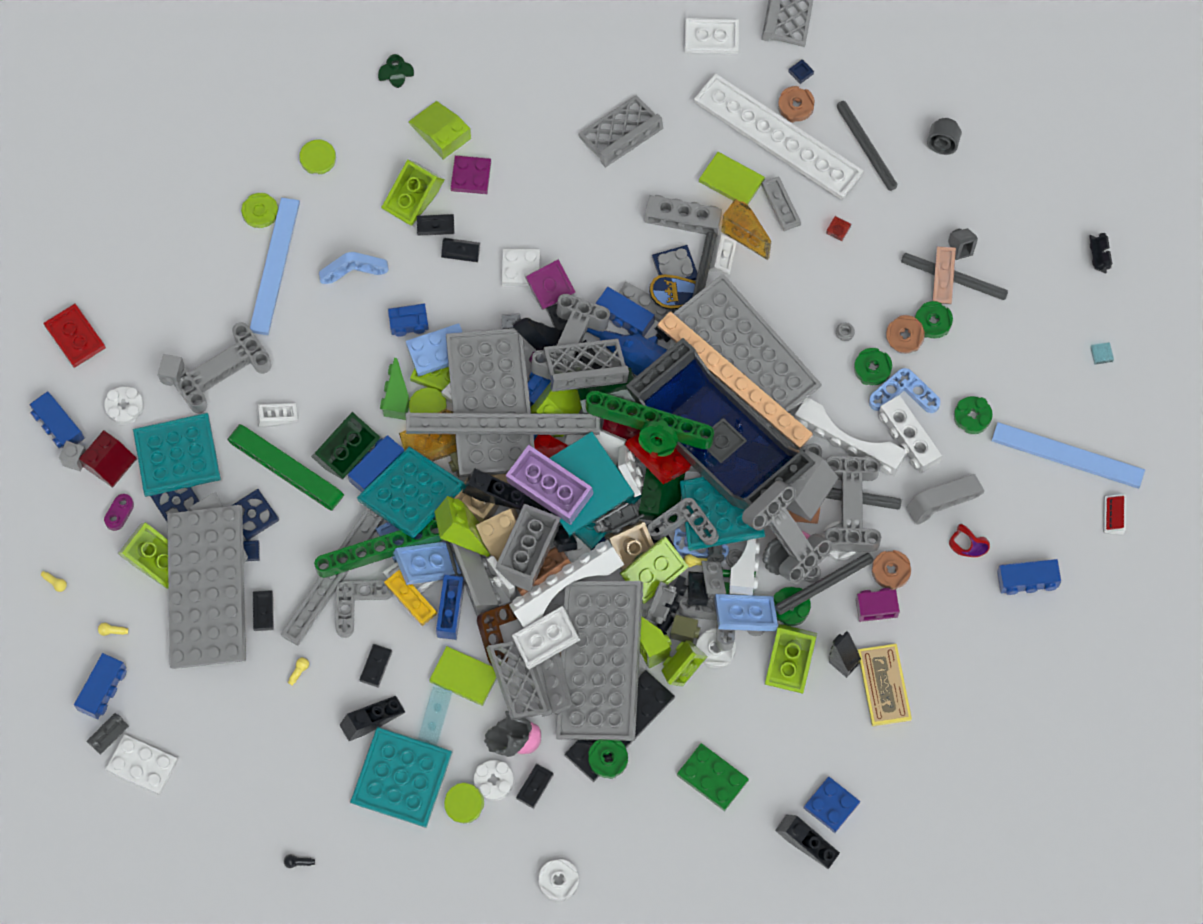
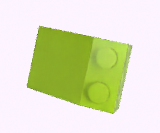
M435 101L408 121L443 160L471 139L470 127L457 114L438 101Z
M407 159L381 208L412 226L416 222L417 216H420L435 198L445 179L420 164Z
M550 382L530 408L531 414H579L582 406L577 389L552 392ZM551 435V436L555 438V437H563L564 435Z
M447 496L434 511L440 538L489 557L490 553L476 527L480 522L464 502Z
M146 522L141 523L118 554L168 589V539Z
M641 617L640 654L650 669L670 657V651H672L670 646L672 643L667 634L664 635L658 627Z
M779 624L765 685L803 694L818 633Z
M688 640L686 642L682 641L675 650L677 652L675 655L668 657L663 663L664 668L661 671L670 685L684 686L708 657Z

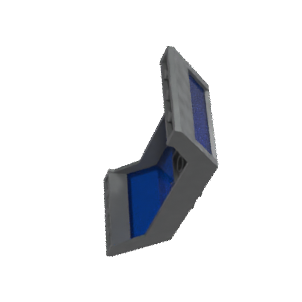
M684 338L626 385L627 390L638 404L697 421L713 428V445L709 449H700L681 442L677 443L675 449L735 507L746 510L773 483L780 480L791 485L815 464L802 449L799 451L789 447L708 370L697 354L696 349Z

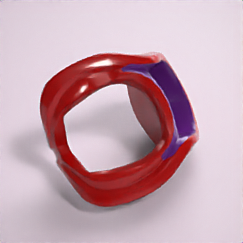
M959 524L957 531L949 540V546L958 555L980 557L988 552L990 542L986 537H975L968 527ZM961 531L969 536L971 540V546L967 550L962 549L954 541Z

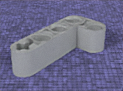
M972 474L917 494L906 508L915 524H921L937 511L979 497L984 493V489L976 475Z

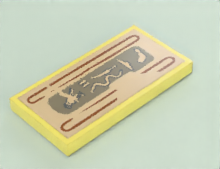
M897 644L858 649L861 657L860 668L872 727L911 721L912 717Z

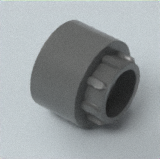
M941 118L931 125L927 138L928 147L942 155L956 152L962 135L958 123L950 118Z

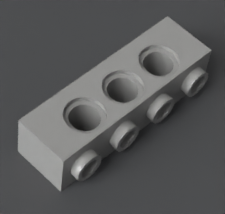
M649 195L645 212V223L705 235L710 231L715 232L717 237L722 209L716 206L700 205L697 202H683L676 198L668 199L661 195ZM668 209L669 212H663L662 210ZM680 213H687L688 215L682 216Z

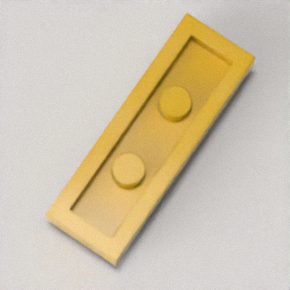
M400 570L384 581L386 587L421 626L437 615V611L412 584L406 585Z

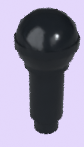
M290 854L285 856L284 865L289 869L296 866L315 865V859L299 858Z

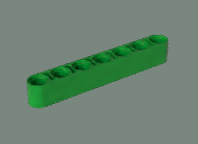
M591 391L586 396V410L593 416L639 430L642 429L644 424L652 422L646 419H652L656 422L664 420L668 425H671L670 427L677 434L678 442L700 449H709L713 445L714 430L709 425L599 391Z
M239 424L227 438L234 447L328 510L333 511L344 497V494L337 487L247 427Z
M436 519L431 520L418 533L422 537L417 540L399 530L320 555L314 562L316 572L320 577L327 578L395 556L393 552L396 548L440 542L443 539L440 538L439 533L431 532L434 528H438ZM397 540L404 541L401 545L394 544ZM378 546L385 547L382 551L375 550ZM359 552L366 553L364 557L357 556ZM340 558L348 559L345 563L338 562ZM325 563L329 565L326 569L319 568L320 565Z

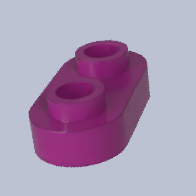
M118 495L107 511L104 522L109 530H120L131 514L134 502L129 495ZM121 501H126V504L120 505ZM112 517H117L115 521H111Z

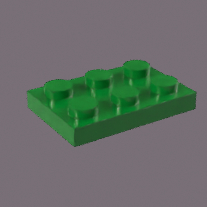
M702 743L677 773L680 779L724 812L749 781V778Z

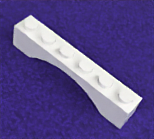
M806 398L795 414V419L812 431L816 437L825 438L833 446L845 449L851 456L878 459L881 464L880 470L887 475L895 476L905 459L907 450L892 442L872 443L847 435L831 421L823 405L810 398Z
M756 539L747 540L742 556L731 568L730 595H753V589H757L758 577H754V571H758L759 560H755V554H759L760 542H756Z
M608 540L601 542L590 552L582 554L572 564L565 565L558 573L548 576L540 585L533 586L531 592L529 591L523 596L516 597L509 606L525 628L543 617L550 601L567 585L589 576H608L622 567L624 563Z

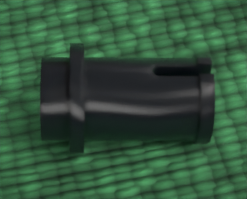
M667 614L665 622L663 621L662 624L658 623L656 627L666 635L667 630L674 622V617Z

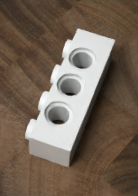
M900 395L880 406L879 418L881 422L887 424L891 436L898 440L900 447L907 450L906 454L910 457V462L914 469H918L920 473H923L940 463L941 453ZM894 418H900L902 422H896ZM911 433L913 437L908 438L904 434ZM921 448L924 452L918 453L915 449Z

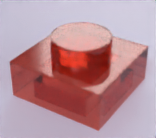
M835 216L827 228L826 234L843 241L851 228V223Z

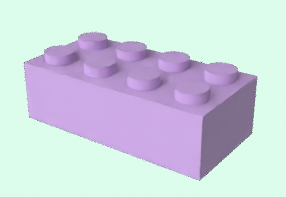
M530 445L526 447L506 474L509 484L558 517H561L570 525L593 495V489L590 485Z

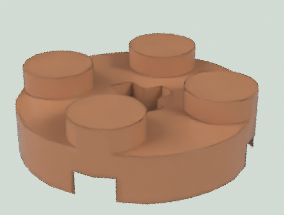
M791 86L781 93L778 109L781 115L789 122L803 121L812 115L815 100L809 90L801 89L799 86ZM793 101L800 102L801 104L795 107L793 106Z
M902 315L888 325L886 337L894 350L907 354L915 352L920 348L925 338V331L922 324L915 317ZM905 330H908V333L911 334L907 339L901 336V333H904Z
M896 550L884 551L875 558L872 566V576L880 586L895 590L908 582L911 575V566L905 554ZM895 566L896 573H889L887 567Z

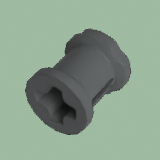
M722 545L708 547L709 555L707 556V561H724Z

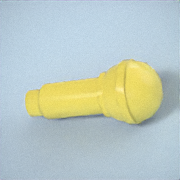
M688 554L683 560L689 566L688 568L695 565L702 566V561H707V558H697Z
M45 571L41 573L43 579L52 584L57 592H62L66 589L67 583L64 579L55 578Z
M104 622L98 626V633L102 636L110 634L124 635L128 634V628L111 626Z
M304 657L296 661V668L291 674L288 684L293 686L301 673L309 667V661Z

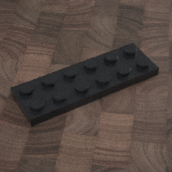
M647 670L638 678L635 739L675 698V695ZM577 740L564 755L592 782H595L600 776L596 775L589 766V750L597 740ZM621 741V742H622V743L625 745V747L627 748L633 741ZM611 753L603 755L605 762L613 761Z

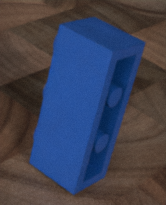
M610 287L605 289L595 303L607 308L610 311L609 320L616 327L626 329L629 334L645 336L655 322V314Z
M48 391L29 404L32 409L30 414L36 421L40 420L43 423L42 429L47 435L52 434L54 437L52 441L59 449L64 447L66 441L78 444L85 439L80 429Z
M388 435L384 439H379L375 444V448L371 452L368 451L361 459L362 461L355 465L348 473L349 482L360 492H363L404 452V449Z
M1058 559L1000 565L997 570L1001 594L1015 595L1021 591L1034 593L1040 589L1053 591L1061 583Z
M444 575L436 627L437 638L457 640L465 586L464 577Z
M102 653L74 703L75 708L97 720L101 715L103 716L107 710L109 699L113 698L117 692L116 686L126 675L125 664Z

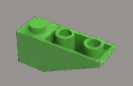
M394 358L393 364L389 365L388 375H390L389 381L385 382L384 392H386V396L381 399L380 409L383 410L384 417L406 420L410 400L398 359Z

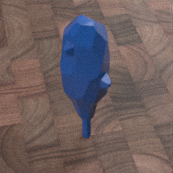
M587 328L586 331L600 338V341L618 339L625 366L631 367L632 372L636 376L668 351V349L657 344L658 338L656 336L647 339L641 334L623 335L612 331H596L591 328ZM615 346L606 347L612 354L616 351ZM682 372L679 373L675 378H673L668 384L677 382L681 378Z

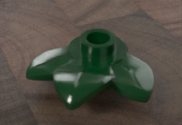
M397 54L389 56L386 64L381 66L378 72L379 81L389 80L392 86L400 88L404 84L405 77L414 76L412 65L404 62V59Z

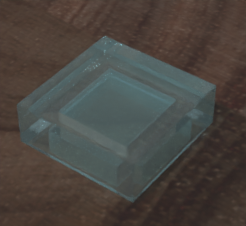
M1110 342L1091 345L1090 349L1094 365L1114 361Z

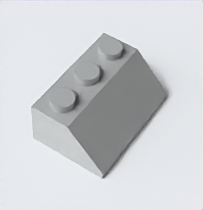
M806 450L805 453L815 464L790 485L795 488L796 497L786 509L811 521L839 477L822 457Z

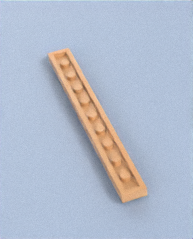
M671 311L657 324L658 328L674 342L677 343L684 338L696 349L697 354L708 370L796 447L801 449L813 436L812 432Z

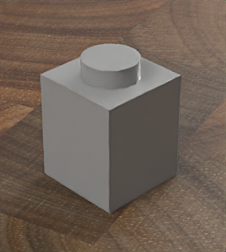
M163 354L157 374L160 382L168 386L173 384L179 385L184 368L182 357Z
M66 441L59 456L62 465L81 472L83 466L79 458L86 449L84 446Z

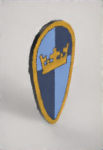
M658 275L650 283L649 293L651 299L661 308L678 309L692 298L696 281L674 275Z

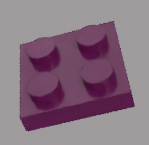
M455 155L451 191L488 194L491 158Z
M559 259L525 276L542 310L557 303L558 298L562 294L572 295L576 293Z

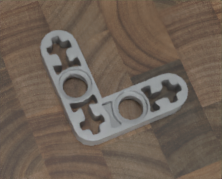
M692 498L683 499L652 521L647 528L654 540H660L688 521L704 544L712 545L717 542L719 537L714 526ZM686 506H691L692 510L694 511L692 515L686 508ZM670 516H678L674 523L668 522ZM697 518H704L701 525H694V521ZM658 528L660 532L656 533L654 529ZM707 529L712 536L708 538L703 530Z
M386 580L342 581L338 584L336 588V631L340 637H350L354 632V606L356 600H387L392 597L393 593L389 589L386 591V594H382V591H380L383 589V586H386L384 584ZM373 586H376V590H378L376 591V595H374ZM344 587H348V590H351L347 591L348 600H344V595L342 592V590H344ZM361 587H370L369 594L362 595L359 592ZM341 606H350V612L342 614L340 612ZM343 619H347L346 623L349 627L346 632H343L341 629L343 627Z
M688 597L680 600L678 611L682 616L717 620L715 601L708 600L707 606L688 605ZM709 607L712 611L706 612L702 608ZM717 622L716 646L721 651H729L734 645L735 630L718 629ZM724 636H727V643L723 640Z

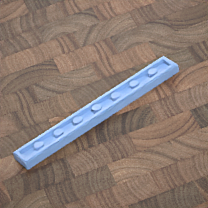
M281 197L250 325L253 333L269 335L300 205L299 200Z
M999 422L992 438V442L1138 489L1145 469Z

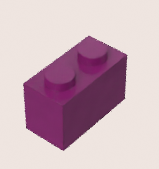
M883 588L877 592L864 590L857 594L856 606L859 622L898 618L900 610L896 589Z

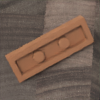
M937 247L933 301L942 304H952L956 248Z

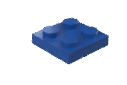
M828 777L805 804L804 809L832 832L836 833L860 804V801L832 778Z

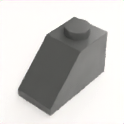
M968 228L963 230L956 229L950 233L948 242L950 247L956 248L955 260L973 256L978 238Z

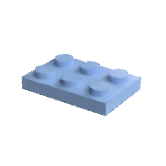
M459 323L406 341L418 376L449 367L446 334L462 333Z
M446 542L396 548L393 552L406 585L443 580L444 575L455 576ZM455 560V564H456V567H457V573H458V575L460 576V575H461V572H460V569H459V567H458V564H457V562H456V560Z
M715 595L714 601L718 629L777 631L778 623L773 596Z

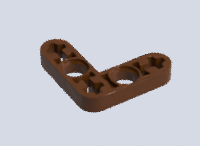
M513 601L481 612L477 616L478 629L491 666L492 663L486 649L489 645H492L489 642V636L491 634L495 635V644L504 643L499 626L518 619L509 606ZM501 609H504L507 614L504 620L499 616ZM486 618H489V621L487 623H484V620ZM495 650V655H500V659L502 660L505 654L499 650Z

